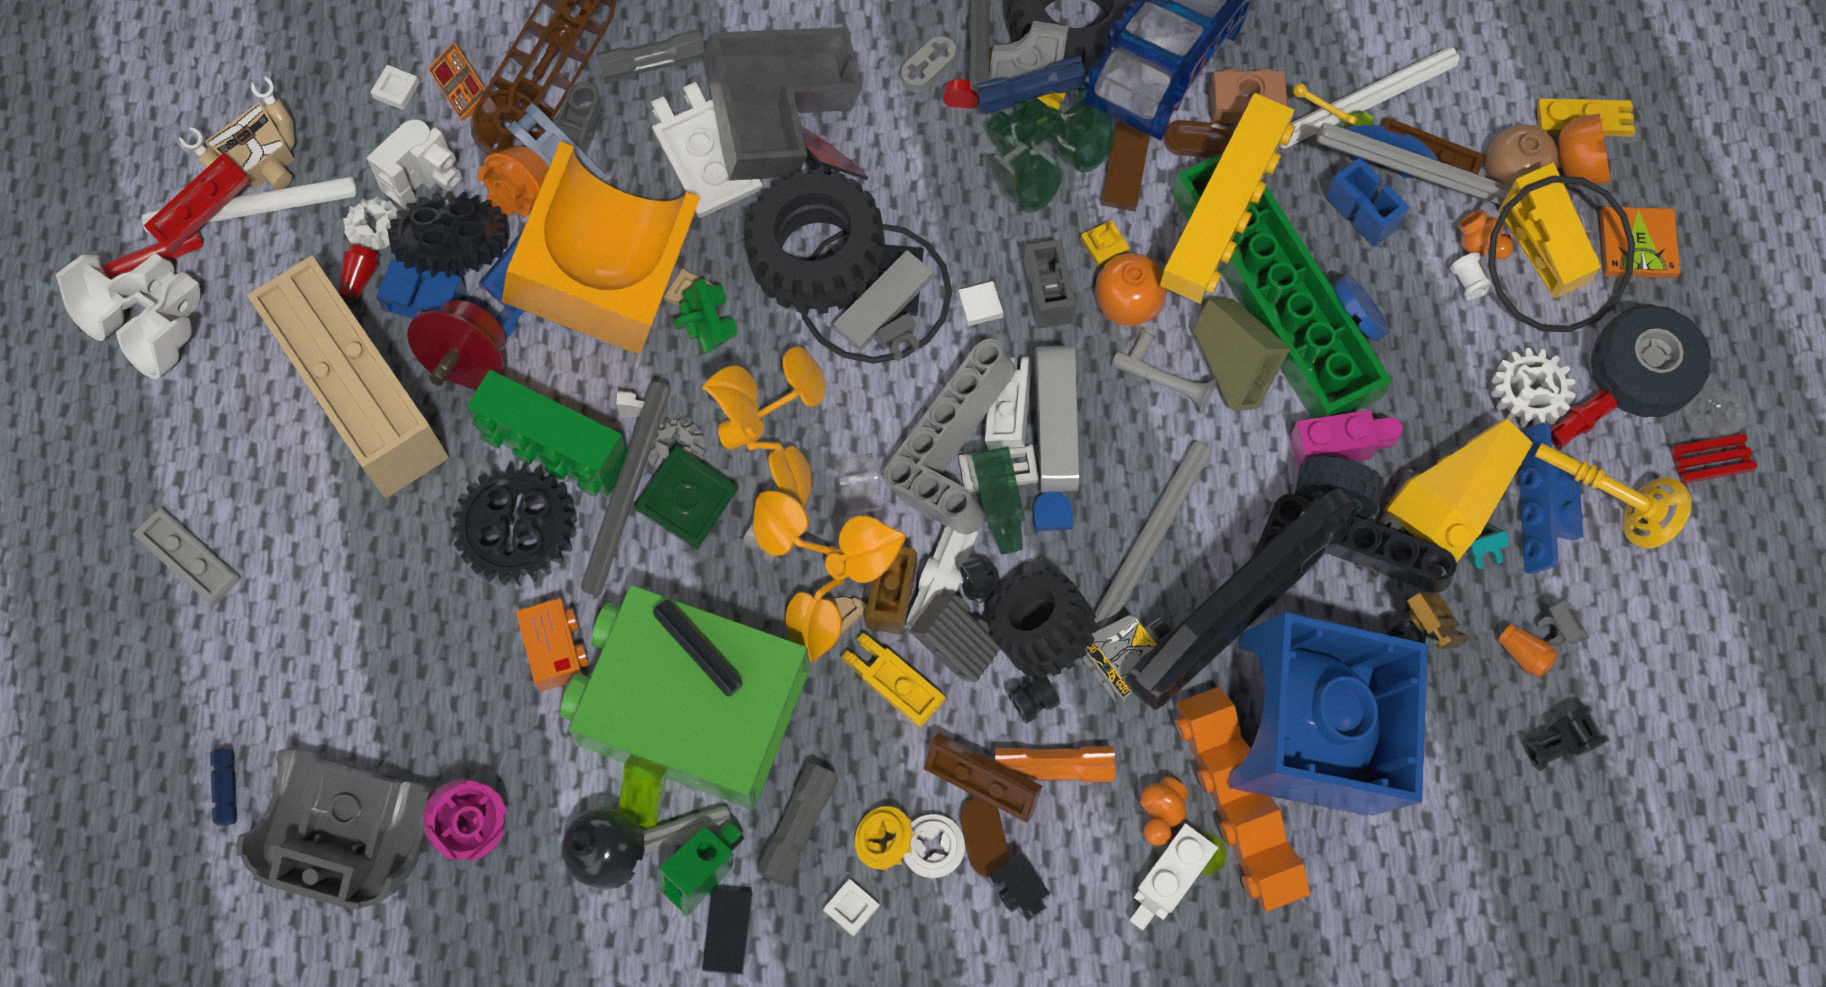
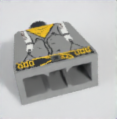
M1129 615L1092 633L1095 640L1092 646L1086 647L1087 654L1081 660L1118 707L1121 708L1134 696L1131 687L1125 682L1127 674L1172 631L1160 617L1143 628L1133 615Z

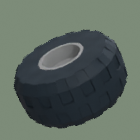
M1654 304L1631 307L1624 310L1617 317L1615 316L1602 330L1591 353L1592 375L1599 389L1606 390V393L1609 392L1615 398L1617 408L1645 418L1668 416L1670 413L1682 409L1703 388L1711 370V352L1702 331L1686 315L1684 316L1672 308L1656 306Z

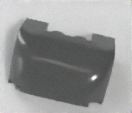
M292 747L279 750L276 758L277 779L267 810L253 829L238 835L236 856H241L245 867L254 875L253 879L273 888L351 909H361L376 905L397 892L412 873L422 853L427 838L423 830L422 814L428 798L436 788L403 778L394 780L327 761L328 757Z

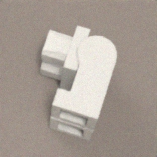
M413 119L403 123L366 157L381 191L404 209H406L407 203L414 204L417 201L413 191L421 183L429 189L437 183L448 192L463 178L461 172L453 166L456 159L454 153L448 149L443 133L435 127L430 131L427 124L421 120Z

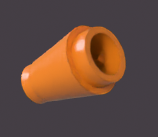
M1510 624L1498 639V642L1503 645L1506 651L1528 675L1534 674L1539 679L1549 671L1559 657V654L1553 650L1554 645L1516 627L1514 624Z

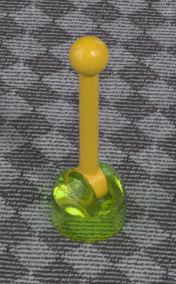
M1296 84L1293 88L1294 96L1298 98L1305 97L1343 120V128L1372 125L1374 121V116L1362 110H1353L1348 114L1307 91L1304 84Z

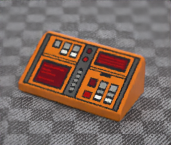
M454 42L428 67V70L460 120L463 121L473 115L474 109L486 89Z

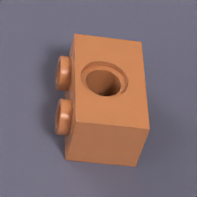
M1226 69L1214 71L1210 86L1212 123L1238 125L1251 98L1245 97L1242 94L1253 96L1256 93L1288 107L1285 71H1273L1271 69H1260L1257 71Z

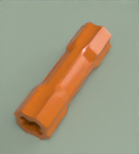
M1113 746L1044 750L995 748L994 751L995 762L1032 781L1080 780L1082 782H1114L1115 753Z

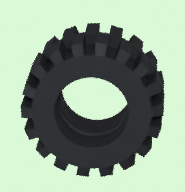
M1040 570L1033 572L1030 577L1024 575L1018 578L1019 582L1005 588L1007 592L1004 595H999L995 601L997 607L993 608L990 613V617L993 620L989 623V630L993 634L991 637L1018 670H1022L1024 674L1028 676L1035 674L1038 678H1046L1048 673H1051L1053 676L1061 674V669L1067 667L1069 670L1075 666L1074 661L1078 658L1083 659L1087 654L1086 647L1092 646L1095 640L1092 633L1097 631V623L1094 620L1096 614L1075 584L1062 573L1058 575L1056 571L1048 570L1043 574Z

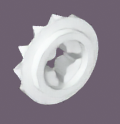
M378 196L373 200L362 198L360 204L355 207L350 206L347 218H343L345 225L344 233L353 245L362 246L372 251L383 249L390 245L387 229L391 228L390 220L397 219L396 212L398 210L391 201H384ZM367 213H370L377 220L376 233L366 225L368 223Z
M938 814L924 815L910 823L911 829L916 835L911 838L910 846L912 852L906 853L903 858L916 875L930 879L948 876L961 864L965 852V841L956 823ZM942 832L940 847L948 856L934 853L924 861L926 847L918 838L932 841L935 836L938 837L939 833Z

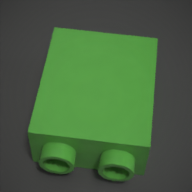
M630 585L622 606L607 602L600 611L592 632L591 645L602 649L601 655L591 677L577 673L571 679L561 703V718L572 721L568 730L582 748L755 810L811 668L807 647ZM664 600H670L734 670L743 683L742 687L730 697L725 696L660 624L653 614V610Z

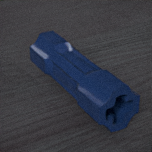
M1081 55L1054 62L1049 67L1014 77H1000L976 85L983 112L987 115L1011 108L1016 103L1051 93L1062 94L1088 86Z

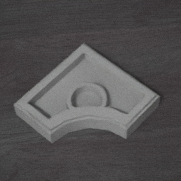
M1033 21L1029 32L1021 40L1008 45H994L989 80L1000 77H1014L1049 67L1054 62L1064 60L1069 26Z

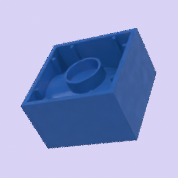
M1286 612L1239 635L1238 649L1256 653L1261 662L1264 674L1265 697L1262 719L1256 739L1246 759L1238 768L1230 772L1229 788L1372 816L1422 802L1428 644Z

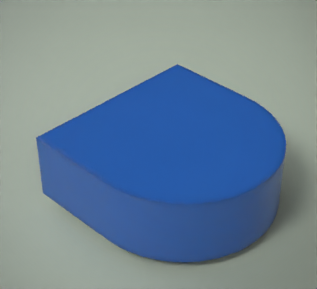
M1053 491L1043 493L1037 498L1033 510L1035 532L1073 529L1072 507L1065 495Z

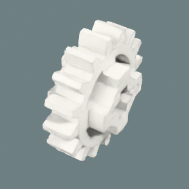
M1526 348L1521 356L1516 351L1513 352L1508 361L1503 360L1497 368L1498 372L1495 373L1491 381L1497 385L1491 392V396L1501 397V401L1496 408L1498 410L1507 408L1510 411L1507 416L1509 420L1514 419L1516 416L1521 418V427H1525L1530 420L1533 421L1534 425L1542 422L1545 423V420L1550 425L1555 424L1559 415L1564 416L1569 410L1570 406L1568 404L1573 401L1576 395L1569 391L1576 384L1575 380L1566 379L1565 377L1570 370L1569 366L1559 368L1557 363L1560 357L1556 355L1549 360L1546 358V350L1544 349L1537 356H1533L1530 348ZM1534 385L1537 389L1533 390L1530 386Z

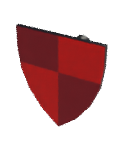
M801 126L807 151V158L804 163L811 170L824 169V173L829 175L830 171L834 169L864 180L869 178L857 165L836 148Z

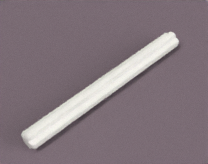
M1447 47L1331 103V105L1354 116L1456 67L1460 60L1459 54L1456 53L1453 47ZM1320 108L1291 122L1290 124L1296 126L1287 146L1280 144V147L1288 148L1317 134L1323 123L1335 125L1343 120L1329 111Z
M348 177L233 197L206 223L351 198L357 195L358 188L355 179ZM159 211L147 212L143 214V225H145Z

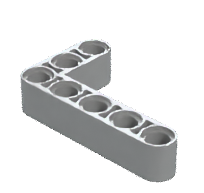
M986 339L979 342L973 348L884 470L886 483L904 503L961 534H971L977 531L984 522L985 514L981 506L965 487L942 476V473L1015 374L1014 363L997 340Z

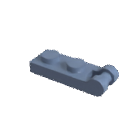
M533 103L525 109L526 114L518 122L514 120L507 127L525 147L531 149L543 159L548 169L561 141L574 146L576 158L593 176L601 180L606 175ZM536 124H539L545 132L535 140L528 132Z

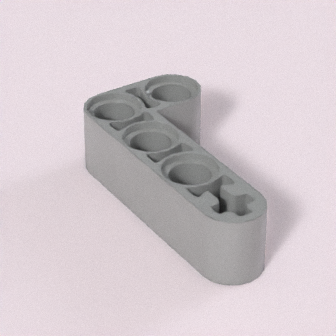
M1036 347L1033 354V364H1035L1034 383H1036L1040 493L1053 491L1078 492L1079 460L1075 347Z

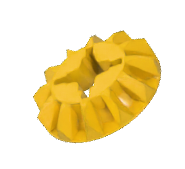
M890 806L879 807L869 812L860 822L855 834V850L859 859L872 869L888 871L889 867L893 865H902L901 859L906 853L912 852L910 846L911 838L916 835L911 829V819L899 809ZM886 830L888 833L896 836L893 840L887 842V848L879 843H875L885 837Z

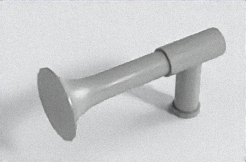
M1145 328L1141 330L1140 337L1130 356L1120 351L1116 353L1112 362L1113 367L1183 393L1197 403L1200 408V414L1204 412L1213 394L1216 378L1208 383H1195L1144 362L1143 359L1152 341L1156 338V334L1153 331Z

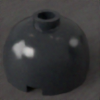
M608 807L589 809L579 815L566 829L562 841V857L569 873L577 881L603 890L619 888L630 881L635 875V872L632 871L636 866L637 860L642 861L645 853L644 835L639 823L625 812Z

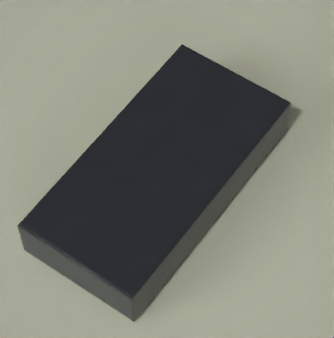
M712 889L702 966L703 972L744 974L753 898L752 892Z

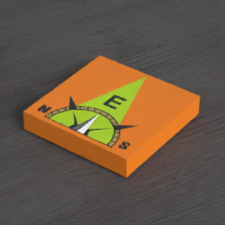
M1602 206L1599 211L1604 276L1623 277L1626 272L1628 243L1621 218L1612 207ZM1622 207L1627 214L1635 241L1633 274L1631 277L1677 278L1680 275L1674 209Z

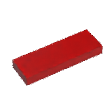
M223 152L143 226L172 254L252 180Z

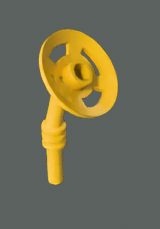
M1543 443L1535 457L1575 476V481L1583 480V485L1591 484V489L1599 488L1627 503L1623 517V531L1627 539L1640 548L1651 549L1668 543L1678 535L1689 518L1691 495L1687 487L1676 479L1658 478L1635 491L1607 476L1604 469L1601 468L1598 471L1596 465L1593 464L1590 467L1588 461L1585 460L1581 463ZM1668 486L1675 492L1669 494L1667 491L1656 487ZM1653 495H1662L1663 498L1658 500ZM1677 505L1671 521L1663 528L1660 523L1666 518L1669 506ZM1643 517L1648 521V524H1642L1639 520ZM1637 527L1641 531L1650 532V535H1637L1634 533L1633 528Z

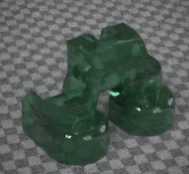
M1090 87L1077 89L1079 102L1064 113L1055 108L1048 107L1038 98H1033L1016 103V113L1011 117L1000 111L986 123L992 143L1004 156L1001 159L995 153L987 155L991 173L1003 184L1004 192L1008 199L1022 211L1032 213L1044 208L1053 199L1060 186L1061 173L1059 163L1046 152L1037 148L1047 140L1057 143L1062 158L1082 173L1098 168L1111 153L1115 143V131L1110 102Z

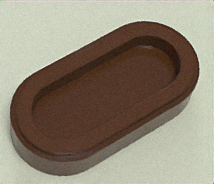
M1177 120L1167 126L1163 141L1165 147L1175 155L1212 158L1225 151L1233 131L1221 123Z
M980 798L971 799L963 806L960 814V824L972 870L981 877L989 878L991 874L1008 863L1009 852L998 808Z

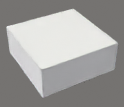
M386 65L370 93L374 99L404 110L420 81L415 75Z
M993 281L958 290V296L968 326L1003 317L1002 307Z
M848 879L825 906L823 911L851 936L855 937L877 911L880 904L852 880Z

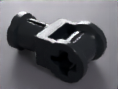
M1590 705L1564 716L1547 729V733L1536 738L1528 736L1523 739L1524 750L1532 765L1538 771L1546 769L1548 763L1555 759L1563 757L1564 760H1567L1576 755L1581 756L1610 741L1607 735L1601 734L1590 715L1593 711Z

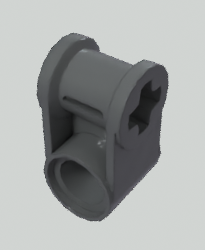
M584 81L572 85L568 90L558 115L553 120V123L585 154L594 139L595 130L604 112L597 88L590 82ZM587 101H591V102H592V103H591L590 105H588V106H585V107H581V106H580V105H581L582 103H584V102H587Z

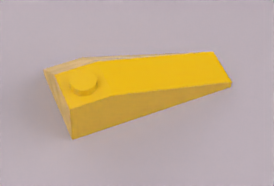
M1504 418L1469 440L1466 446L1452 455H1446L1439 459L1437 464L1422 474L1417 473L1408 479L1384 510L1414 538L1450 551L1455 557L1456 562H1458L1481 534L1533 443L1509 419Z

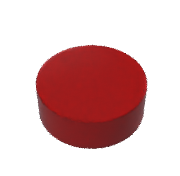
M955 79L945 85L943 101L947 106L971 109L978 104V91H972L969 80Z

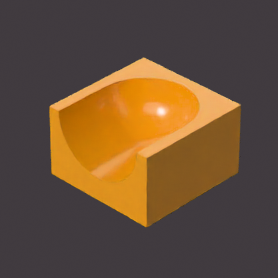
M560 141L508 266L502 302L625 350L641 354L701 197L686 192L683 197L676 200L655 201L624 193L607 185L588 172L576 158L574 146Z

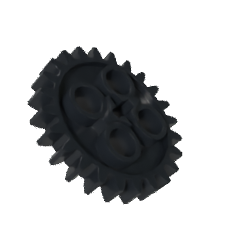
M448 191L445 198H440L436 193H433L432 200L429 201L419 197V205L407 203V212L397 211V219H391V228L387 229L391 254H395L396 262L404 261L405 269L416 267V273L419 275L426 270H430L431 277L433 278L439 272H444L446 278H450L453 271H458L461 276H465L466 269L468 268L479 272L480 263L490 266L492 265L491 257H501V249H507V239H509L506 215L501 214L500 207H492L491 200L480 202V195L467 199L466 192H462L458 197H453L451 191Z
M507 465L506 475L500 476L499 472L494 468L492 469V480L487 481L481 475L478 477L481 485L479 489L471 486L466 487L471 496L469 500L462 498L457 500L461 508L464 509V512L452 514L455 521L461 524L451 528L454 536L460 538L454 542V545L458 551H464L460 557L465 564L472 563L471 569L476 575L484 570V577L488 582H491L497 574L502 586H506L510 576L514 577L518 586H522L523 577L529 574L534 582H537L538 570L542 569L550 575L551 569L548 563L551 561L558 564L563 563L558 553L560 550L571 552L572 548L565 538L576 537L574 528L568 526L577 522L575 514L569 512L574 508L571 499H564L567 496L564 486L556 488L557 481L554 476H550L544 481V474L539 468L532 476H530L527 465L522 466L519 474H515L512 466ZM522 494L524 496L519 502V507H517V497ZM500 499L508 500L507 505L503 509L491 510L496 501ZM536 504L545 505L544 510L540 514H528L532 506ZM516 515L518 516L521 524L514 525ZM507 525H514L512 533ZM493 534L500 535V539L495 545L484 546V542L489 536ZM512 538V553L510 556H506L505 554L509 550ZM529 539L538 540L534 549L530 551L521 550L522 544Z

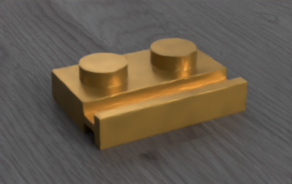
M1419 592L1407 600L1412 608L1409 611L1412 621L1419 630H1426L1428 634H1436L1440 640L1435 644L1438 649L1457 648L1470 640L1467 635H1459L1456 627L1460 624L1439 593Z

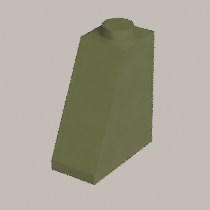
M1209 299L1202 308L1200 318L1193 330L1228 406L1233 411L1258 409L1291 348L1235 299Z

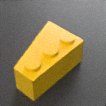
M1554 162L1517 178L1499 208L1498 213L1500 214L1503 207L1525 186L1551 176H1560ZM1552 183L1529 192L1509 211L1504 221L1554 299L1592 282L1601 269V265L1563 183Z

